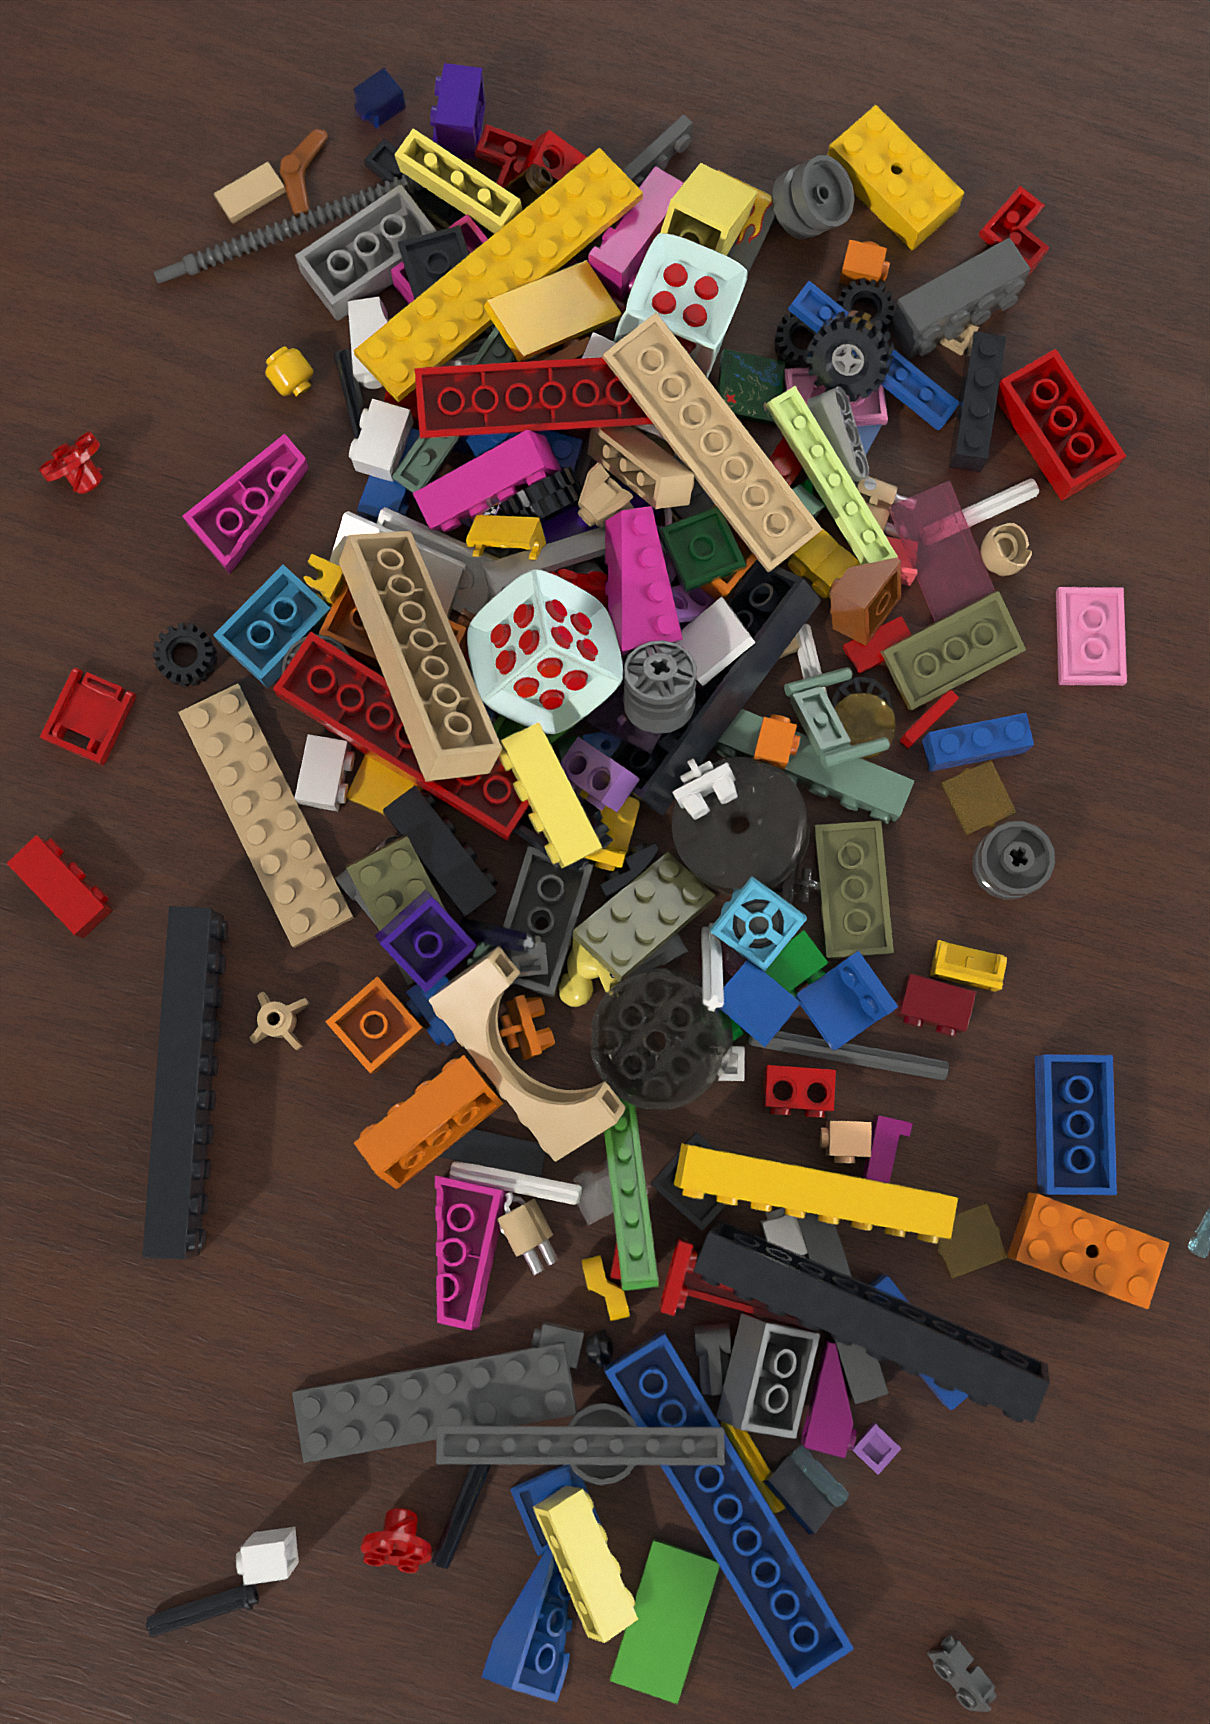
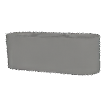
M838 386L808 399V408L853 483L868 478V462L845 391Z

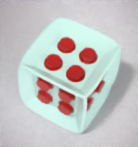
M659 233L651 243L630 291L626 311L619 321L613 342H619L657 312L708 379L727 328L744 290L748 276L747 269L730 257L679 236Z
M533 569L516 578L476 614L468 627L467 645L474 683L482 701L495 712L526 727L539 722L544 733L557 734L565 731L605 701L622 681L623 663L612 619L606 608L588 592L549 572Z

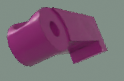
M874 1115L871 1130V1157H866L862 1178L890 1183L899 1136L901 1134L910 1137L913 1123Z

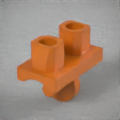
M521 995L505 1003L509 1014L500 1017L503 1025V1030L499 1031L501 1039L507 1038L510 1049L519 1047L523 1061L542 1054L543 1050L555 1044L552 1030L548 1027L535 1031L532 1021L533 1018L545 1014L541 997L525 999V995Z

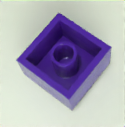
M444 63L442 76H437L435 82V96H438L437 106L432 105L430 114V125L434 126L433 142L438 143L440 147L459 159L477 161L475 150L481 138L486 105L482 68Z
M426 889L375 935L382 947L425 992L431 989L477 947L467 933Z

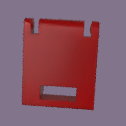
M73 668L40 738L104 766L135 702L136 693L128 690L124 695L123 687L86 672L82 683L79 684L83 671ZM67 729L90 739L86 747L87 750L63 740Z

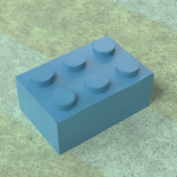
M282 565L213 636L226 651L266 688H269L282 675L284 656L289 648L303 637H307L310 632L319 635L318 633L331 608L286 566Z

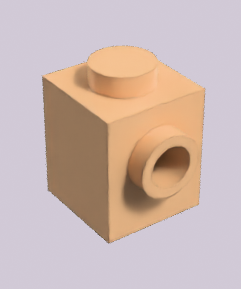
M826 1121V1128L820 1129V1148H826V1155L834 1156V1163H855V1156L871 1157V1122Z

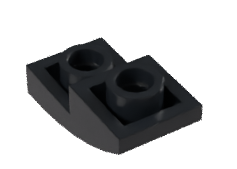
M646 843L630 849L628 851L630 856L625 858V865L628 871L623 873L622 869H619L604 877L605 882L600 884V889L606 900L619 893L652 864L658 854L656 844L648 847Z

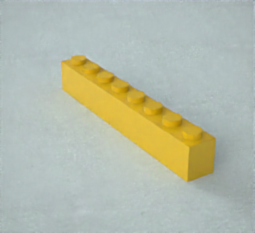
M688 1144L681 1145L674 1182L675 1186L683 1189L682 1195L703 1199L704 1193L717 1195V1202L737 1205L738 1199L751 1201L750 1208L771 1212L772 1206L785 1208V1215L805 1218L806 1212L818 1214V1221L837 1225L839 1218L852 1221L851 1227L872 1231V1226L877 1225L885 1227L884 1233L899 1237H905L906 1231L918 1233V1240L938 1243L939 1237L951 1239L958 1201L957 1197Z

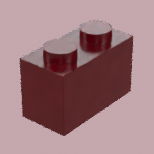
M909 974L905 976L895 1015L904 1017V1024L923 1028L924 1023L936 1026L935 1032L955 1037L956 1032L963 1033L967 1031L976 992Z

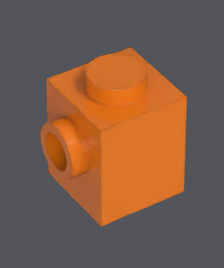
M849 240L839 283L849 286V283L855 281L856 285H858L860 279L866 278L867 285L870 284L871 279L877 280L875 287H877L879 280L885 281L890 265V262L884 261L887 248L880 247L877 243L871 241L858 242Z
M771 715L770 718L764 717L760 726L752 762L785 770L789 756H796L800 736L795 735L797 725L790 723L789 718L780 715Z

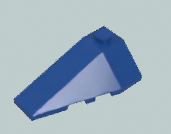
M549 1546L495 1636L482 1678L510 1689L557 1703L569 1664V1653L565 1652L566 1632L572 1631L573 1619L568 1617L569 1599H571V1596Z

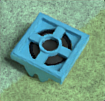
M751 876L743 888L735 890L732 894V899L724 903L721 915L710 928V932L765 971L807 920V917Z

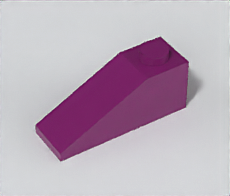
M825 1339L800 1442L805 1448L845 1458L847 1449L852 1450L854 1447L857 1431L852 1428L853 1419L836 1344L832 1340Z

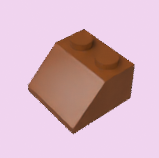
M891 558L849 567L841 578L838 577L833 581L829 595L831 596L830 613L832 614L834 630L864 645L868 644L901 599V560Z

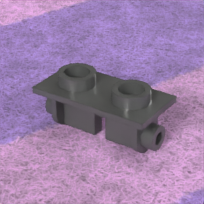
M952 1636L946 1637L940 1643L943 1650L927 1652V1655L934 1662V1670L942 1679L952 1685L957 1692L956 1697L966 1709L989 1712L991 1708L988 1706V1703L992 1702L997 1696L994 1691L995 1685L979 1666H974L968 1673L966 1668L974 1659L958 1639H953Z

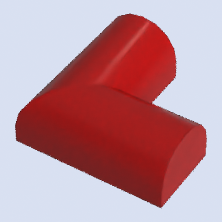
M486 124L476 147L475 157L503 167L496 183L503 188L522 173L520 170L534 141Z
M1019 186L980 230L979 237L991 247L1010 237L1030 267V274L1042 261L1050 248L1026 229L1043 210L1045 205L1022 186Z

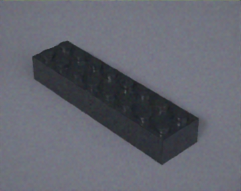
M758 559L755 561L726 601L752 636L755 643L704 686L696 679L695 708L691 719L681 728L669 733H652L644 731L636 725L633 726L610 757L640 778L630 793L631 796L663 816L675 800L673 791L684 786L680 776L691 771L687 761L694 759L697 766H700L822 601L803 578L778 566L767 572Z

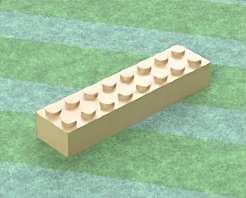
M399 531L348 535L339 564L425 781L490 773L502 747L412 532Z

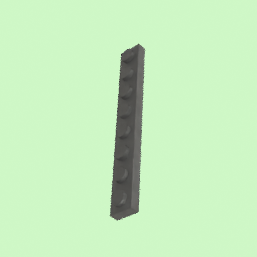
M437 1426L436 1464L725 1465L724 1427Z

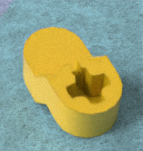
M601 1255L582 1259L588 1291L592 1290L605 1297L610 1320L614 1321L630 1317L625 1292L622 1286L606 1279Z

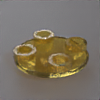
M868 693L850 694L835 706L834 710L851 740V746L886 737L891 744L896 729L895 715L893 710L881 698ZM884 751L861 757V759L873 758Z

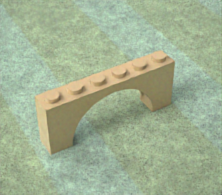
M498 946L441 986L428 1001L433 1006L435 1014L444 1020L452 1030L457 1042L464 1046L474 1058L479 1070L485 1073L493 1082L498 1094L507 1100L515 1110L520 1122L527 1126L534 1134L542 1150L549 1153L556 1162L615 1125L626 1107L606 1081L583 1090L557 1089L531 1078L511 1059L500 1037L498 1008L505 989L518 977L520 971L502 948Z

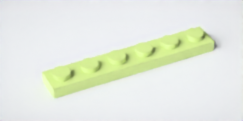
M796 386L769 401L765 405L861 565L897 558V554Z

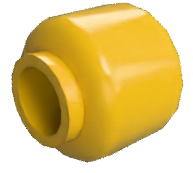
M284 346L266 360L268 366L265 374L281 395L288 396L294 393L296 397H299L312 386L309 380L312 378L314 370L298 349L292 348L288 350Z

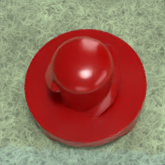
M91 431L82 434L76 439V444L71 447L64 443L51 453L54 458L45 462L38 469L47 482L65 476L72 485L73 492L76 491L79 494L88 493L101 483L103 475L100 472L101 468L95 466L90 459L100 447V442Z
M406 1508L388 1510L385 1514L383 1531L367 1534L362 1539L361 1551L364 1554L363 1562L371 1566L394 1565L397 1566L399 1571L404 1573L418 1572L419 1565L430 1561L432 1546L424 1539L416 1536L417 1514Z

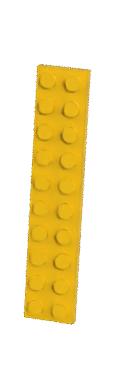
M598 148L353 350L355 357L397 402L401 401L416 388L414 368L443 366L493 324V321L483 308L487 300L555 273L643 199V192Z

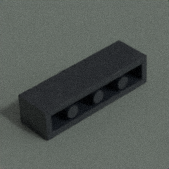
M974 331L968 343L958 400L960 403L957 407L948 465L950 468L981 472L988 459L1006 336Z
M414 785L383 809V813L401 837L405 834L408 836L420 862L461 915L466 918L497 894L494 887L498 883L487 868L481 871L475 864L474 860L477 858V855L466 841L460 844L453 834L457 832V829L446 815L442 818L438 816L433 809L437 804L428 791L423 789L420 792Z

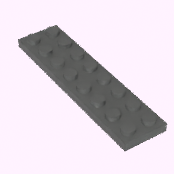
M565 1342L299 1389L292 1392L303 1463L436 1440L437 1426H515L572 1416L578 1413Z

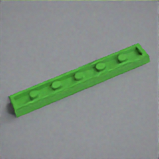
M634 1092L616 1093L626 1109L618 1122L604 1131L622 1289L624 1291L658 1287Z

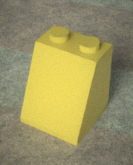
M700 163L670 200L660 233L685 238L727 256L749 218L758 191Z

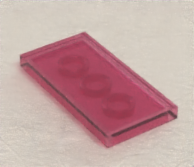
M950 480L888 507L913 569L918 570L916 577L935 622L995 591Z

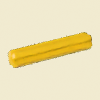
M722 1421L721 1427H724V1432L772 1512L778 1513L785 1509L783 1504L763 1482L771 1471L748 1432Z

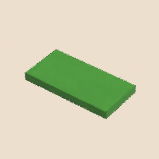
M653 1538L634 1598L635 1606L633 1608L638 1620L625 1628L611 1672V1682L678 1704L720 1567L716 1559Z

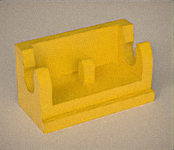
M476 515L466 538L468 547L476 545L473 550V557H481L485 547L523 548L525 550L532 549L529 554V560H537L542 548L546 544L540 518Z
M311 554L308 563L315 568L318 577L317 580H313L309 576H304V580L308 586L321 592L322 596L317 593L315 594L331 608L345 581V576L340 566Z
M938 940L930 977L996 992L1001 990L1003 986L1007 957Z

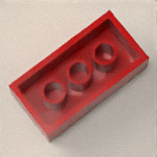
M1056 349L1000 381L997 403L1061 501L1115 471L1125 459L1126 454Z

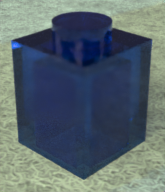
M382 68L354 88L356 98L354 107L362 120H369L376 129L406 108L403 90L385 68Z

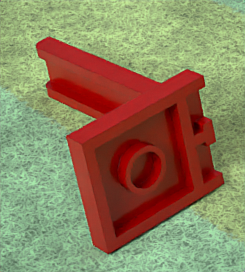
M677 1237L662 1298L659 1303L660 1312L675 1316L676 1308H684L688 1295L808 1329L798 1322L799 1318L787 1313L785 1316L777 1315L766 1309V1304L754 1298L752 1301L741 1299L732 1293L733 1289L723 1284L713 1286L702 1281L700 1274L693 1272L697 1263V1253L692 1250L693 1244L689 1240Z

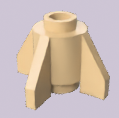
M597 463L588 471L578 502L581 508L578 514L590 527L594 524L598 527H603L607 519L620 511L635 509L630 503L633 495L629 491L622 489L617 482L610 478V475L600 463Z
M265 992L258 994L257 997L262 1008L257 1016L258 1028L250 1036L252 1043L256 1044L266 1036L284 1037L295 1050L301 1049L303 1047L292 1032L297 1023L296 1014L309 1006V1001L303 998L287 1006L281 1002H271ZM275 1013L279 1014V1023L272 1025L271 1023L274 1021L273 1015Z

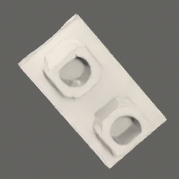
M694 759L687 761L691 771L680 776L684 786L673 791L681 809L685 807L694 820L710 811L703 797L715 791L721 804L728 803L738 797L733 782L735 778L728 763L714 769L710 761L697 766Z

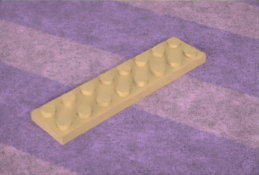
M657 312L602 355L604 361L685 466L695 474V479L767 572H770L823 530Z
M237 683L178 712L292 947L295 948L354 919L300 806L294 799L295 796L241 686Z

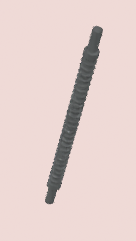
M402 174V179L400 180L394 177V182L390 183L386 180L384 186L378 183L376 189L368 187L367 192L360 190V194L357 196L351 193V198L347 199L343 196V201L341 202L335 199L333 205L326 203L325 208L317 206V211L314 212L312 209H309L307 215L300 212L299 218L292 215V220L287 221L284 218L282 224L274 222V227L271 228L269 225H266V230L264 231L258 228L256 234L250 231L248 237L240 235L239 240L232 238V242L229 244L223 241V246L221 247L215 244V249L213 250L207 247L205 253L198 251L196 256L192 253L183 256V261L156 270L153 273L158 284L186 273L194 275L199 273L202 267L204 270H207L209 264L216 267L217 261L224 264V259L229 258V260H233L234 255L241 257L242 252L250 254V249L252 248L258 251V246L260 245L266 248L268 242L276 244V239L284 241L285 236L288 235L289 238H292L295 232L301 235V230L305 229L309 232V227L311 226L317 229L319 223L326 225L327 220L335 222V217L338 216L340 219H343L345 213L351 216L353 210L360 212V208H366L400 184L409 194L413 188L418 191L425 187Z

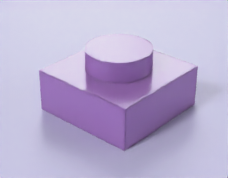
M873 1422L855 1442L852 1450L879 1475L902 1448Z

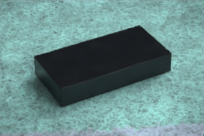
M789 1455L782 1456L763 1480L765 1485L808 1535L815 1534L834 1509L832 1504Z

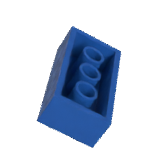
M1113 1055L1034 1056L1038 1193L1117 1195Z

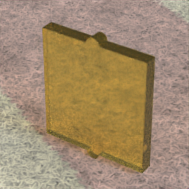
M992 761L971 770L965 768L962 774L941 783L966 835L986 826L992 828L995 822L1016 813Z
M986 1203L956 1214L951 1239L939 1237L937 1252L943 1256L951 1278L1008 1258L999 1236L1001 1229L996 1227Z

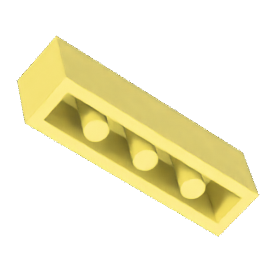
M415 129L411 130L395 153L396 161L402 173L465 215L468 214L471 219L494 234L523 211L519 198Z
M538 722L501 740L500 761L506 771L512 769L517 779L513 785L522 802L528 800L533 810L529 814V818L537 833L544 832L549 842L544 847L552 863L559 862L561 868H564L600 850L602 846L540 723Z
M566 1485L533 1506V1509L587 1636L605 1643L638 1620L633 1608L635 1601L619 1575L621 1574V1568L618 1561L609 1552L606 1544V1532L597 1523L592 1512L594 1508L592 1499L583 1489Z

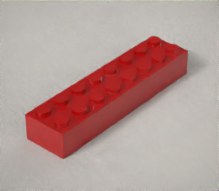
M602 357L414 368L420 439L522 433L525 430L543 432L654 425Z
M312 632L309 633L273 688L275 694L280 699L507 841L530 806L528 800L523 802L520 800L513 785L517 779L512 769L505 770L499 756L490 773L425 781L385 678Z

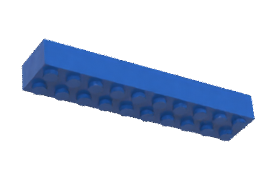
M664 1330L605 1366L606 1375L637 1427H721ZM724 1432L725 1465L660 1466L792 1688H795L854 1648Z

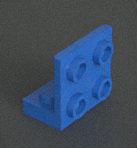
M859 951L798 992L795 996L832 1050L840 1048L873 1023L898 1008V1005Z

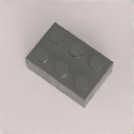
M741 1313L716 1418L740 1430L796 1439L820 1334L780 1321Z

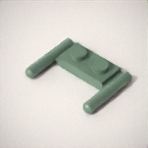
M848 667L784 685L785 693L791 698L790 703L817 756L821 757V763L824 768L885 751L890 746V742L886 737L854 746L850 745L851 740L823 687L850 680L853 674L852 670Z

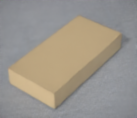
M266 162L217 191L214 195L233 224L284 194L286 190L269 162Z

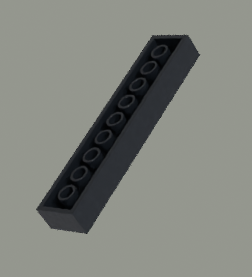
M169 906L142 1258L188 1259L198 1256L200 1249H204L206 1243V1229L201 1228L202 1214H207L209 1196L207 1193H204L205 1180L210 1178L211 1160L206 1159L207 1145L212 1144L214 1135L213 1124H209L210 1110L213 1111L216 1105V1091L211 1090L212 1076H217L219 1065L218 1056H214L215 1042H219L221 1036V1024L216 1022L217 1008H222L223 989L219 988L220 974L223 975L225 973L226 957L225 954H221L222 941H226L228 937V922L224 921L223 915L211 908Z
M720 1219L709 1231L693 1272L700 1274L702 1281L710 1285L719 1286L723 1284L733 1289L732 1293L741 1299L752 1301L754 1298L765 1303L766 1309L772 1313L785 1316L787 1313L799 1318L798 1322L808 1329L818 1331L821 1328L832 1333V1338L839 1343L848 1346L855 1343L866 1348L865 1352L875 1359L885 1361L888 1358L899 1363V1367L911 1375L920 1376V1373L931 1377L934 1379V1384L944 1390L953 1392L954 1389L969 1394L968 1398L972 1402L983 1407H988L989 1404L1003 1410L1002 1413L1006 1417L1016 1422L1022 1423L1025 1419L1034 1423L1050 1384L1047 1363Z

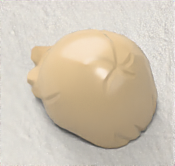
M1006 523L993 527L985 536L980 550L981 559L985 567L1000 576L1013 575L1024 568L1032 555V551L1027 549L1029 542L1025 531L1015 523Z

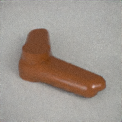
M314 129L290 155L285 156L281 160L280 175L293 213L297 217H300V212L307 215L310 209L305 183L306 168L328 139V134L325 130Z

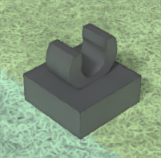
M539 935L535 936L534 949L530 948L527 954L511 950L512 962L520 971L518 977L549 974L546 943H542Z

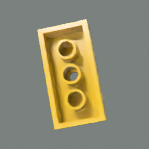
M877 105L872 107L829 146L827 156L837 160L847 171L853 185L854 194L911 251L958 211L965 192Z

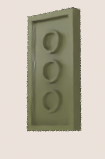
M994 591L880 652L907 709L913 710L946 693L948 690L1022 653L1026 648L1000 592Z
M881 820L815 825L813 830L825 959L846 958L852 956L857 951L862 956L893 954Z
M406 834L345 866L379 931L425 889L444 908ZM395 960L408 985L414 983L415 981Z
M667 852L575 928L572 937L621 982L713 903L716 895Z

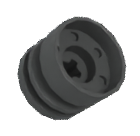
M650 641L638 646L628 655L624 665V708L626 715L634 725L652 733H669L681 728L691 719L695 708L697 670L696 662L689 651L676 643Z

